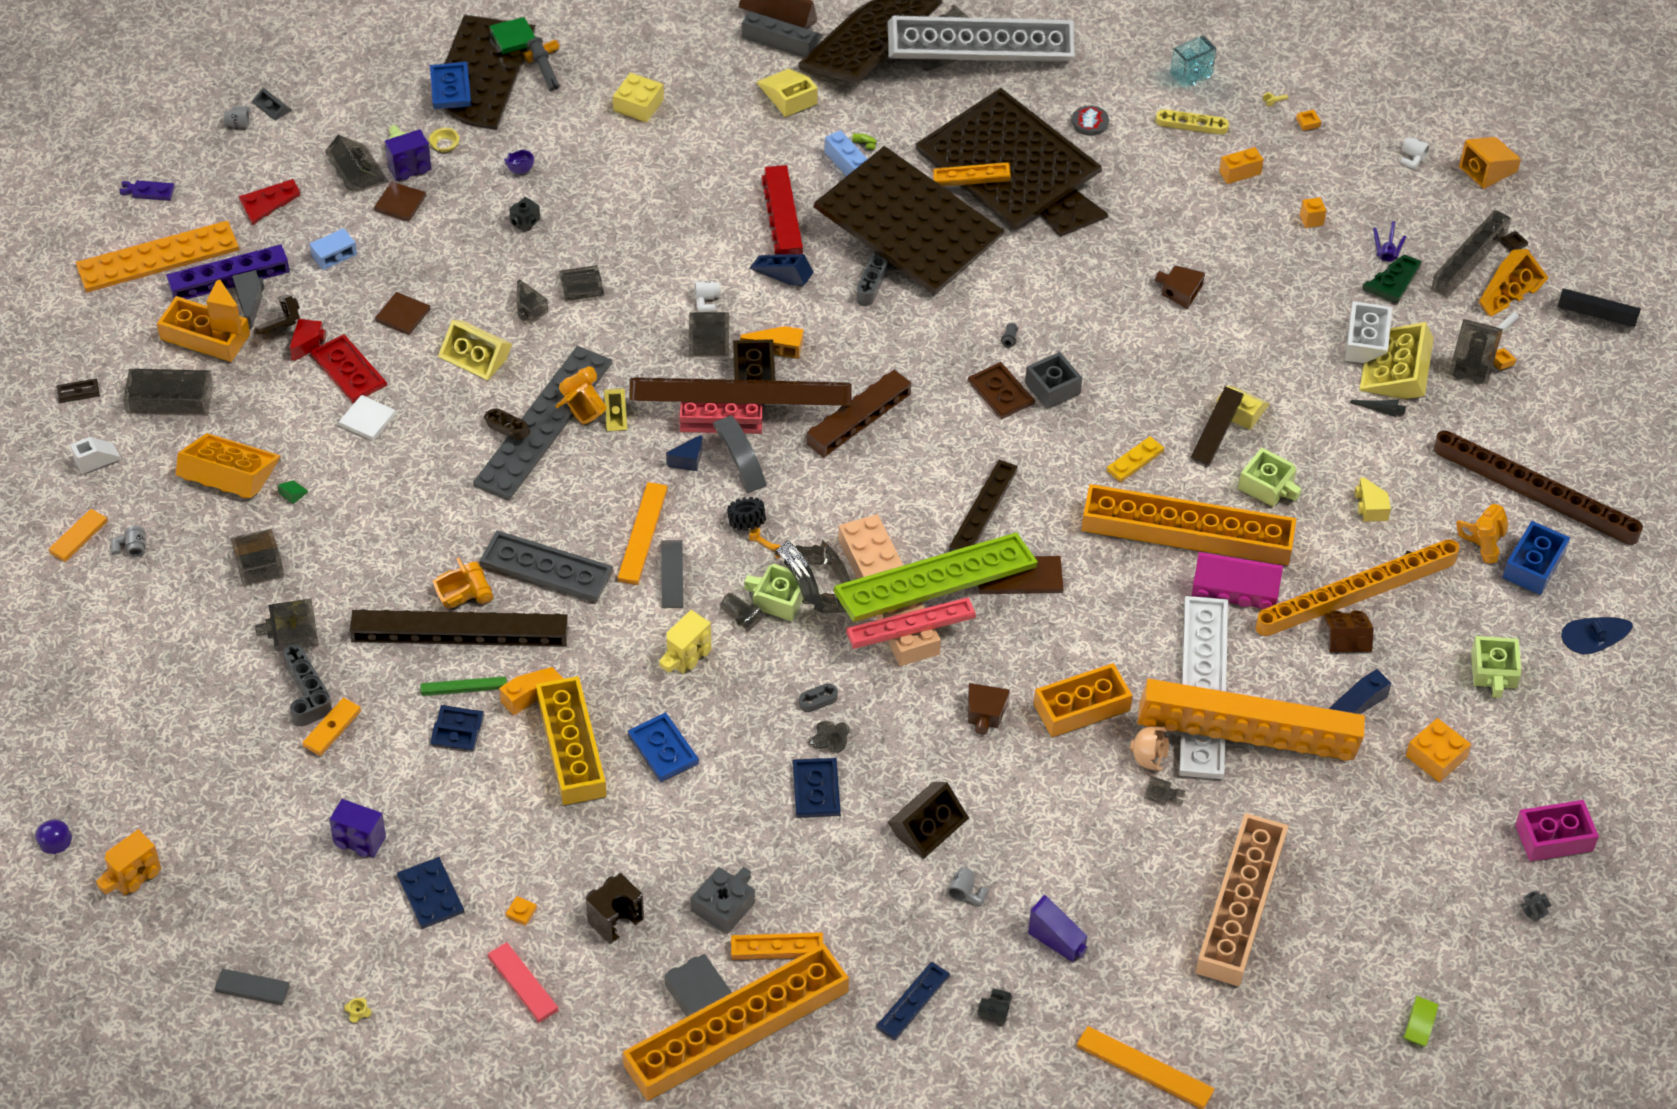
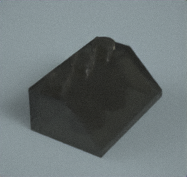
M338 134L325 150L329 157V162L334 165L336 173L342 178L343 184L348 190L361 192L388 182L365 144Z

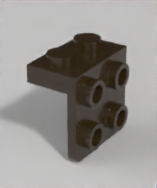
M285 294L277 297L284 316L256 326V331L270 334L277 331L279 326L289 327L296 324L295 320L300 319L298 313L300 306L297 299Z

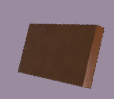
M1034 556L1038 561L1036 568L978 585L979 594L1063 593L1061 556Z

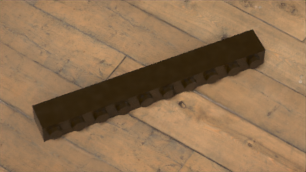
M361 609L352 610L349 631L351 642L567 647L568 614Z

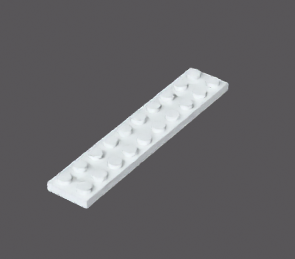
M1185 596L1182 684L1226 691L1228 600ZM1180 732L1179 776L1223 779L1225 739H1215L1209 736Z

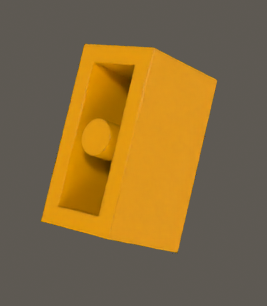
M1256 147L1221 157L1219 173L1227 184L1262 174L1264 159Z

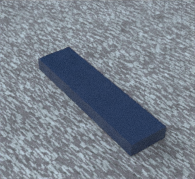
M931 961L876 1025V1029L896 1041L947 981L950 973Z

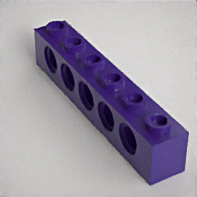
M282 244L169 273L166 276L173 300L176 296L188 300L210 294L217 280H221L225 288L229 289L234 287V275L256 270L258 278L262 277L264 280L290 273L287 256Z

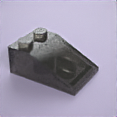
M1463 319L1448 375L1454 376L1457 379L1463 378L1474 381L1476 384L1488 385L1503 329Z
M272 529L230 538L242 587L285 578Z

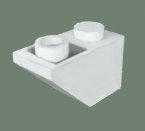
M88 437L70 444L74 461L81 474L121 460L114 444L111 442Z

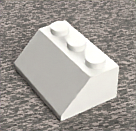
M1352 302L1344 361L1367 363L1388 352L1392 307Z

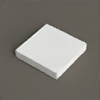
M361 395L340 419L339 426L374 441L396 415V410Z

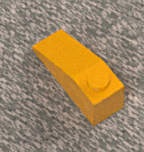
M782 326L741 334L740 340L773 339L774 355L799 359L804 342V329Z
M553 667L517 676L499 688L500 702L515 716L537 701L536 684L564 678Z

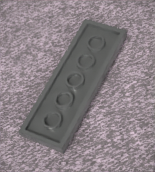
M498 530L495 532L479 561L481 567L596 603L613 573V566Z

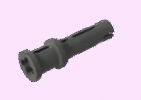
M536 37L529 40L527 46L533 53V60L538 63L549 91H553V87L556 90L559 89L560 84L548 60L549 53L544 49L542 38Z

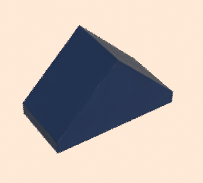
M699 435L666 452V465L672 468L697 471L703 451V437Z

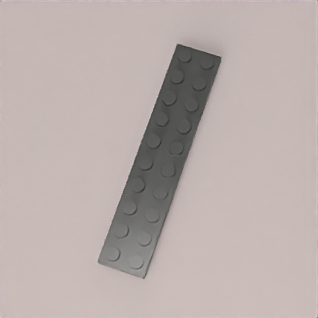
M576 346L521 418L527 422L530 429L529 436L522 440L507 437L473 481L474 486L510 501L574 415L567 403L558 408L555 407L564 398L559 390V384L565 378L578 373L580 369L590 366L597 373V379L592 384L595 387L612 365V359Z

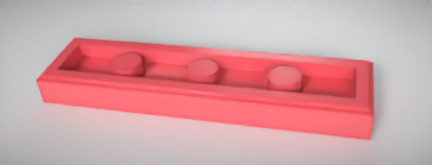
M508 942L488 953L490 961L539 1023L559 1011L558 1006Z

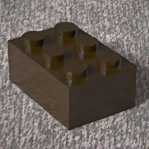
M773 339L733 340L734 380L776 381Z

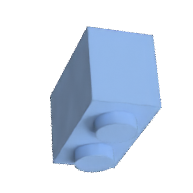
M344 228L309 244L311 256L322 270L357 255L356 243Z

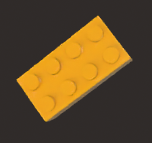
M178 296L174 298L157 322L160 340L229 362L233 361L250 336L247 318L239 316L242 333L240 334L215 330L211 328L206 305Z
M1111 663L1035 689L1033 705L1050 736L1055 737L1130 711L1133 695L1115 664Z

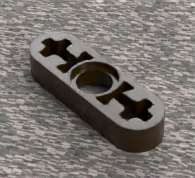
M498 408L490 409L484 415L489 428L515 440L525 439L530 434L526 421Z

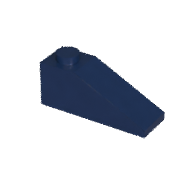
M805 254L759 255L750 266V269L788 285H805L814 273Z
M1376 669L1361 678L1328 709L1362 714L1388 698L1392 683Z

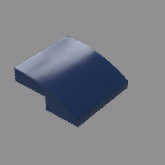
M441 705L437 723L435 722L430 744L474 751L484 719V711Z

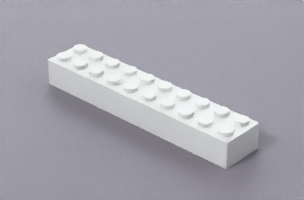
M892 16L888 21L889 58L1069 62L1075 57L1073 20Z

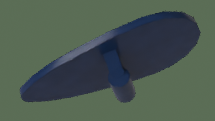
M1615 617L1584 618L1567 623L1562 629L1561 637L1568 649L1575 653L1593 654L1624 639L1632 630L1633 624L1629 620Z

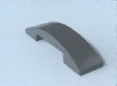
M730 415L713 422L721 441L724 440L740 472L739 478L747 493L767 486L752 446L735 418Z
M661 540L662 608H684L682 540Z

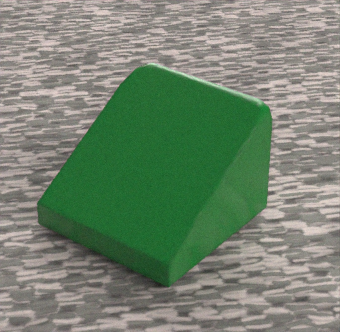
M294 480L278 485L279 494L292 504L308 493L307 489Z

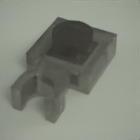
M1150 776L1144 798L1163 805L1169 800L1171 803L1181 806L1183 800L1178 799L1176 795L1183 797L1185 790L1179 788L1172 789V782Z

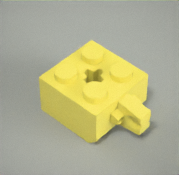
M690 610L666 633L667 652L660 659L659 666L668 673L676 669L684 674L688 669H694L698 660L702 656L706 657L712 649L711 622Z

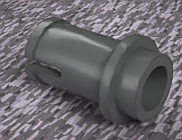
M1008 323L1006 325L1005 333L1001 337L1002 345L1006 348L1013 347L1017 342L1018 327L1016 324Z

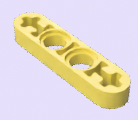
M1167 109L1159 110L1156 114V123L1163 127L1212 134H1225L1229 128V121L1222 117ZM1184 119L1187 123H1181L1178 120ZM1198 122H1204L1206 125L1201 126V125H1198L1197 123H1198Z

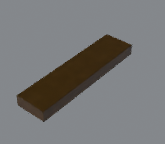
M1226 386L1224 387L1191 455V459L1208 466L1211 465L1244 397L1243 393Z

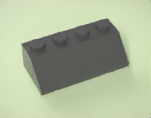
M751 11L748 12L742 21V38L801 57H805L824 36V34Z

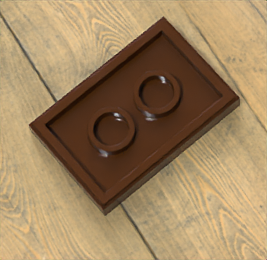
M1002 362L968 377V382L1001 420L1035 404V399Z

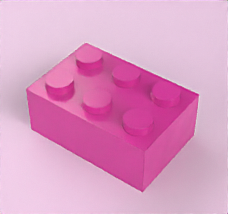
M1584 800L1522 809L1519 811L1515 823L1529 862L1592 852L1599 838Z

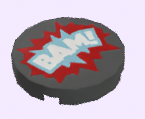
M1092 105L1083 106L1074 111L1072 124L1079 133L1094 136V134H1102L1108 129L1109 115L1100 107Z

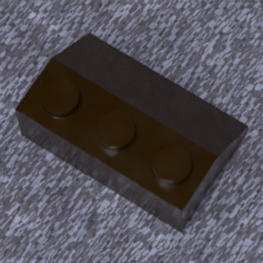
M932 782L888 821V824L900 841L925 859L965 823L969 816L948 782Z

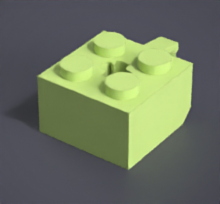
M1262 447L1241 472L1238 485L1239 490L1272 507L1282 497L1297 501L1302 488L1294 484L1297 470L1294 464Z
M771 564L768 566L763 577L747 575L744 581V589L754 594V610L792 622L808 592V575Z
M1475 636L1471 650L1473 686L1491 687L1492 697L1502 698L1504 688L1517 689L1521 677L1519 639Z

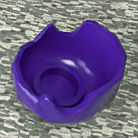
M522 149L508 153L507 159L504 158V161L510 172L520 175L531 170L535 158L530 151Z
M57 819L43 822L35 832L37 844L43 852L49 854L65 851L70 846L72 834L67 824Z

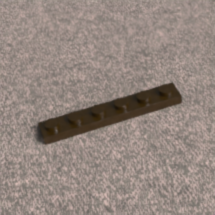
M1000 459L998 460L951 542L949 552L977 544L1015 477L1018 466Z

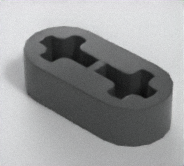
M827 683L801 693L799 696L800 709L805 712H812L833 704L838 698L837 687ZM824 692L832 693V696L824 695ZM808 699L809 701H812V704L805 702V700Z

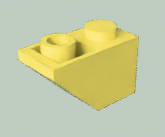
M1360 478L1359 485L1355 486V498H1359L1358 514H1362L1363 522L1388 521L1391 511L1388 493L1366 478Z

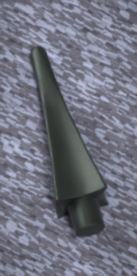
M1399 399L1350 400L1351 404L1396 417L1397 413L1405 414L1406 406L1398 405Z

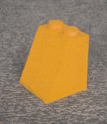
M1497 137L1467 139L1464 143L1459 167L1485 189L1518 172L1521 158Z

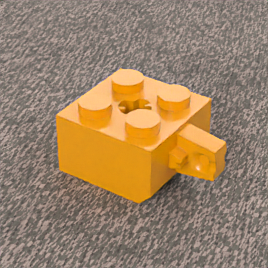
M137 829L106 852L105 862L108 870L96 880V884L104 894L116 888L124 896L130 892L137 891L143 882L147 879L155 878L161 870L155 845Z

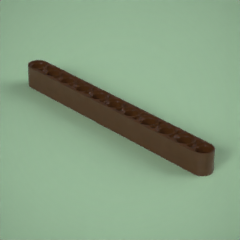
M634 377L629 379V399L633 401L847 406L851 405L852 384L848 382Z
M1442 430L1437 433L1433 449L1439 456L1625 544L1634 545L1638 543L1643 529V524L1639 520L1450 431Z

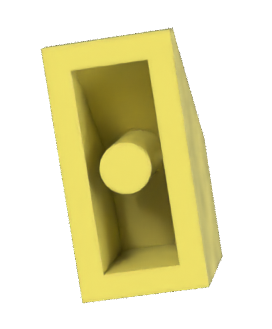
M604 389V402L607 407L605 410L607 431L627 430L625 389Z

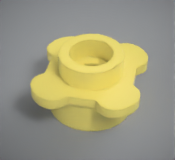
M354 998L344 1007L345 1011L350 1015L349 1020L353 1023L358 1022L361 1018H368L372 1014L371 1009L367 1007L365 998Z

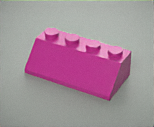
M1199 552L1191 596L1226 599L1228 603L1239 604L1241 607L1251 606L1263 610L1277 604L1283 566Z

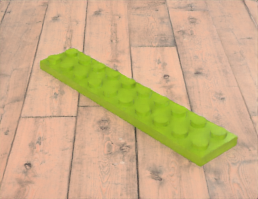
M1016 532L834 586L833 592L851 620L856 622L1036 568L1038 561Z

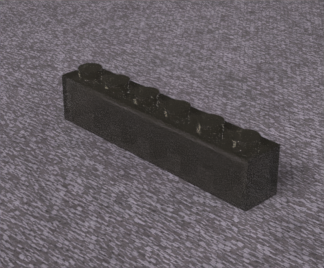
M1495 209L1434 274L1431 290L1448 299L1500 242L1501 238L1508 233L1511 217Z

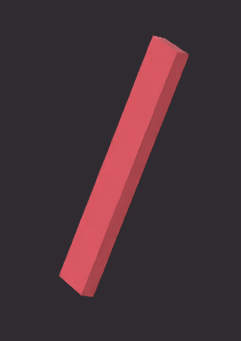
M968 597L846 628V633L852 648L856 649L976 618V612Z

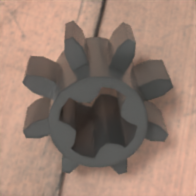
M1533 891L1524 896L1525 903H1522L1521 907L1527 917L1532 916L1536 920L1545 917L1549 913L1547 908L1551 907V903L1545 893L1540 895L1539 891Z

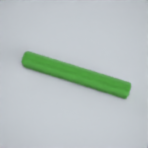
M500 676L421 683L420 689L423 696L499 690L501 686L507 683V678Z

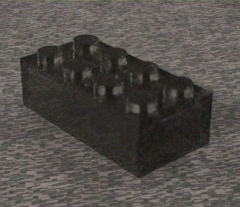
M129 369L123 397L126 414L208 416L214 386L211 370Z

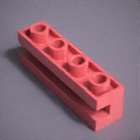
M681 402L680 432L717 433L713 422L732 415L744 433L762 434V404Z

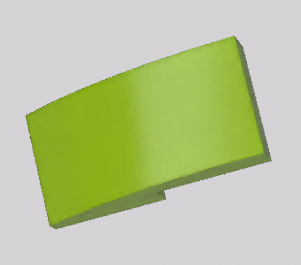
M1416 996L1402 1039L1426 1047L1439 1004Z

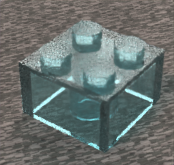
M1204 35L1173 48L1170 75L1182 87L1194 85L1201 79L1209 78L1213 75L1217 48Z

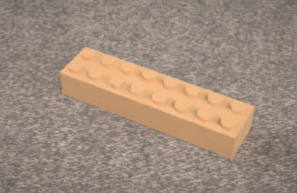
M878 514L839 525L838 541L857 579L903 566ZM920 602L876 615V618L880 620L924 609L925 607ZM936 629L887 640L899 666L940 655L941 639Z
M1248 813L1244 814L1200 951L1195 974L1240 987L1289 825Z

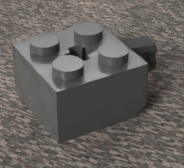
M718 867L692 895L691 911L728 935L755 903V889L747 884L751 879V871L743 867L734 876Z

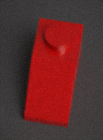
M298 319L290 345L292 361L306 356L311 350L319 347L322 341L326 340V330L323 329L322 321Z

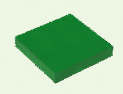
M525 16L490 26V32L502 54L527 48V42L536 38Z

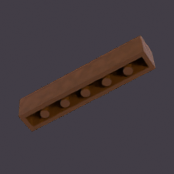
M895 369L889 374H885L875 384L868 386L864 392L854 396L851 405L839 407L832 415L825 417L821 423L811 427L807 432V445L825 458L910 396L911 382Z

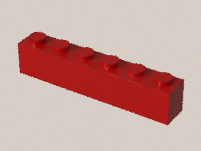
M787 165L764 167L761 183L762 186H766L764 188V200H768L766 202L767 214L771 213V216H769V227L774 229L771 230L772 241H776V244H774V254H803V245Z

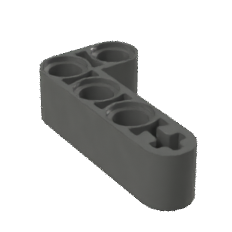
M874 251L857 287V302L862 306H869L874 302L889 267L898 269Z
M297 644L286 646L283 651L286 668L303 697L296 699L290 705L292 720L297 726H306L326 717L332 710L331 699L302 647Z

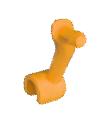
M756 526L753 530L750 528L749 540L758 541L768 549L777 551L775 557L779 559L784 547L760 536V528Z

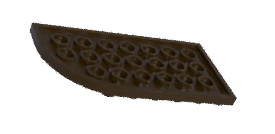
M871 0L852 12L798 63L799 69L858 84L889 55L888 21L892 16L929 17L943 1Z
M464 14L444 64L467 62L471 106L444 109L453 118L465 124L497 130L524 61L523 53L528 51V47L502 54L490 32V26L506 21ZM529 24L533 33H535L536 26Z

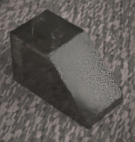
M522 280L517 281V315L522 321L526 320L533 324L549 312L548 299Z

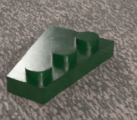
M1404 254L1391 263L1385 271L1377 273L1370 282L1366 281L1362 289L1399 303L1420 269L1422 261Z

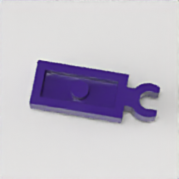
M136 180L135 184H131L129 181H122V187L126 189H119L120 195L132 194L133 198L171 201L175 185L174 183Z

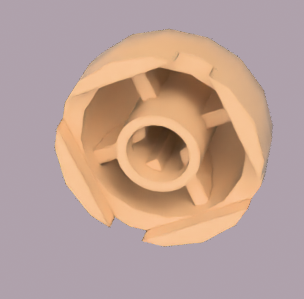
M1149 726L1137 733L1135 740L1131 741L1130 750L1134 754L1136 762L1143 768L1155 771L1163 769L1159 764L1162 757L1167 758L1169 751V738L1164 737V732H1167L1165 727ZM1155 757L1159 758L1158 762H1153V760H1155Z

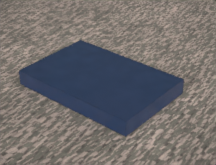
M837 758L792 759L796 818L841 816Z

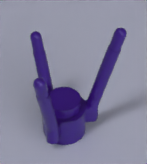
M1395 221L1391 223L1389 240L1382 247L1377 228L1374 227L1377 256L1382 261L1393 262L1395 259H1398L1406 236L1403 235L1396 248L1393 243Z

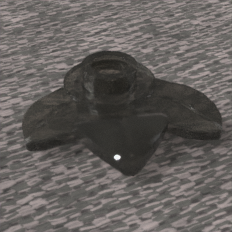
M820 721L816 725L817 734L807 739L808 743L817 749L828 747L832 752H841L846 748V736L849 734L850 729L845 722L835 725L830 721Z

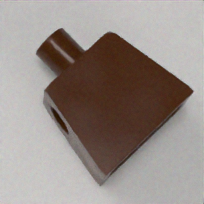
M1176 265L1169 274L1158 271L1155 282L1163 285V296L1188 309L1204 285L1205 273Z
M969 683L968 723L976 724L975 732L977 734L985 735L988 733L989 727H999L1009 703L1010 689Z

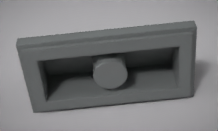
M264 87L261 88L251 101L275 121L292 111L291 108Z

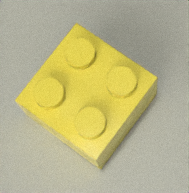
M629 73L613 95V110L647 123L664 100V84Z

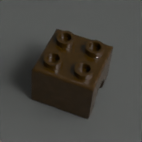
M622 873L615 877L611 876L606 879L603 886L597 890L593 889L587 894V922L609 944H612L620 938L616 934L618 930L613 927V925H617V920L625 918L630 920L635 926L644 920L643 894Z

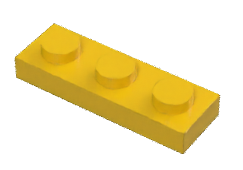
M1149 436L1107 466L1106 471L1119 482H1123L1163 453L1164 447Z

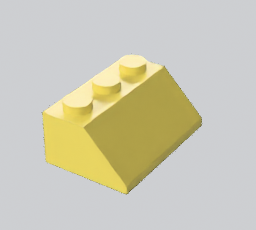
M452 320L438 357L489 380L507 360L512 343L463 320Z

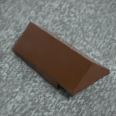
M740 0L738 8L802 28L812 26L818 21L814 1Z

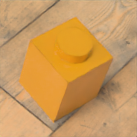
M1321 197L1302 200L1300 217L1305 228L1324 226L1327 210Z

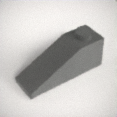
M256 270L233 276L236 294L244 318L248 319L249 329L253 328L263 297L261 290L265 289L262 277L258 278Z

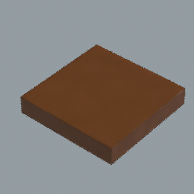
M391 181L374 206V211L409 222L426 198V192Z
M396 292L377 314L375 320L378 323L410 335L431 309L430 305Z

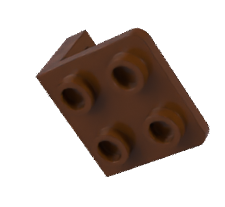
M1354 610L1351 613L1330 611V613L1324 614V620L1329 628V652H1372L1374 627L1366 613Z

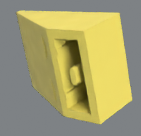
M786 69L757 81L758 86L785 117L817 104L818 87L808 76L791 69Z

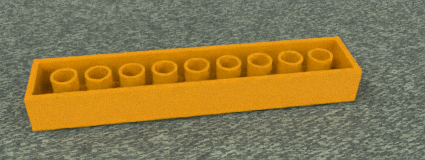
M1089 484L1081 531L1289 566L1297 518Z
M1147 678L1139 701L1137 724L1146 727H1165L1168 731L1186 732L1191 735H1203L1215 739L1221 738L1233 742H1244L1256 746H1268L1279 750L1286 749L1298 753H1309L1347 761L1355 759L1364 739L1365 715Z
M822 944L622 1052L623 1066L648 1102L848 993L849 977L826 945Z

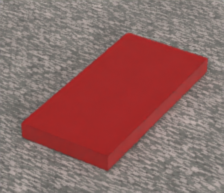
M345 334L310 351V355L352 403H355L361 395L367 397L387 386L385 379Z

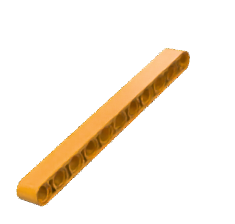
M1451 539L1443 540L1263 609L1258 613L1255 629L1262 636H1270L1323 616L1325 613H1330V611L1339 610L1449 568L1456 563L1459 544Z

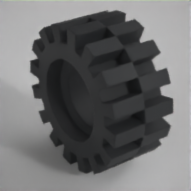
M743 497L742 500L736 499V503L732 501L727 506L729 525L733 529L737 528L739 531L741 529L747 531L748 528H751L753 530L755 526L759 528L760 524H764L766 521L764 503L759 498L753 500V497H749V499Z

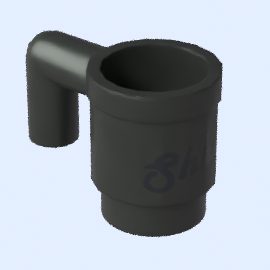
M993 988L991 997L988 999L981 998L978 1016L984 1017L986 1020L1005 1024L1012 994Z

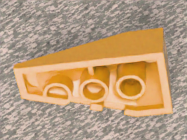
M1528 249L1512 250L1500 264L1478 303L1492 317L1508 308L1511 301L1515 299L1520 301L1524 299L1523 295L1527 292L1533 294L1538 291L1549 277Z

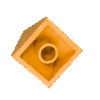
M217 280L206 301L211 328L240 334L242 333L238 306L221 280Z

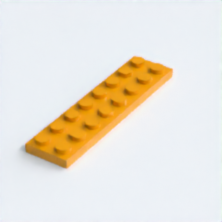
M227 220L80 260L75 263L85 291L88 293L240 250Z

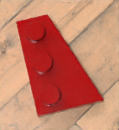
M294 179L241 195L239 196V201L253 226L258 220L272 214V211L283 207L301 194Z

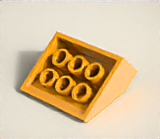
M206 433L178 452L175 475L183 477L186 481L202 483L206 487L219 488L222 492L238 494L242 498H252L260 492L281 455Z

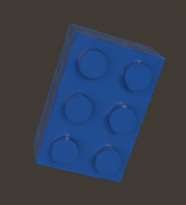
M1531 520L1508 559L1502 578L1542 595L1566 553L1570 537Z

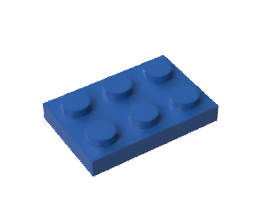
M467 62L430 65L433 109L471 106Z
M666 712L628 730V737L660 782L699 764V758Z

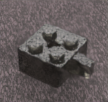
M312 598L268 605L270 618L265 619L266 623L255 625L256 636L268 635V639L273 638L276 651H284L285 647L290 644H297L302 648L319 645ZM293 622H296V628L291 627Z

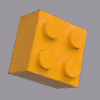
M1436 718L1409 742L1406 757L1440 783L1468 758L1471 743L1439 718Z

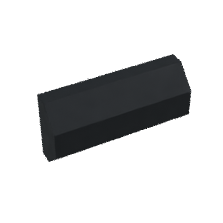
M1565 288L1562 289L1557 306L1562 309L1636 327L1641 310L1639 307Z

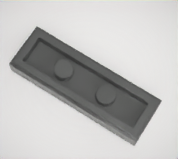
M222 968L215 986V992L283 1006L290 984L287 981Z

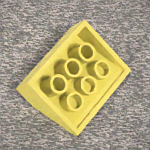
M1426 322L1390 328L1388 352L1364 363L1360 391L1402 399L1425 396L1434 337Z

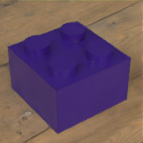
M421 129L384 140L387 165L396 181L406 180L411 176L425 174L432 170L429 143Z
M341 799L329 818L333 843L340 849L345 850L348 848L355 851L359 856L374 858L386 839L383 813Z

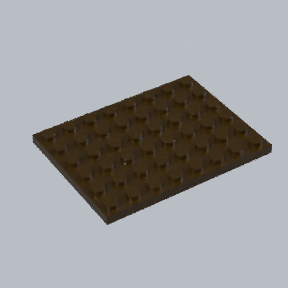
M1002 88L994 91L915 143L916 150L939 168L1009 162L1011 181L961 186L1015 230L1102 172V166Z
M886 146L879 149L814 202L813 206L817 211L934 295L1004 234L1002 228Z

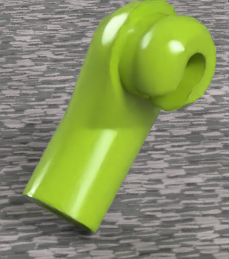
M853 133V143L866 144L867 150H875L877 144L875 138L867 134Z

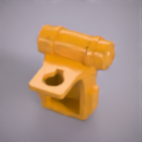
M590 366L580 369L578 373L565 378L559 384V390L564 398L555 407L558 408L567 403L571 408V412L582 425L593 421L607 409L592 385L597 379L595 369Z
M1491 504L1476 523L1471 524L1461 520L1456 522L1458 536L1479 545L1483 561L1489 564L1498 561L1500 551L1497 542L1505 536L1509 527L1503 506ZM1462 527H1466L1470 530V532H1473L1474 534L1467 535L1466 533H1464Z
M458 557L456 559L460 568L446 571L433 580L436 593L447 609L454 608L473 598L479 604H486L494 598L492 588L488 585L483 569L478 562H470L464 566Z

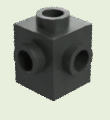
M526 196L516 204H513L509 209L510 223L524 232L540 220V206Z

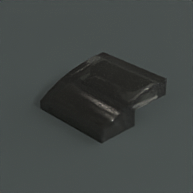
M598 265L559 270L565 301L604 296Z

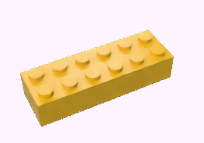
M579 676L536 684L537 701L562 804L568 805L607 797L606 781Z

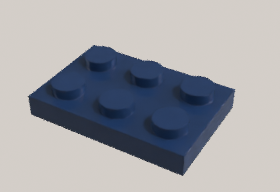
M440 857L397 872L399 882L421 929L465 913Z

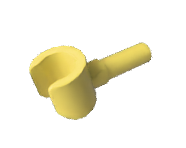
M1265 93L1263 95V101H1266V106H1272L1274 102L1288 99V95L1274 97L1272 93Z

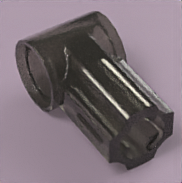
M733 593L725 595L720 603V608L735 618L737 624L746 628L745 631L747 632L764 618L762 610L757 605H748Z

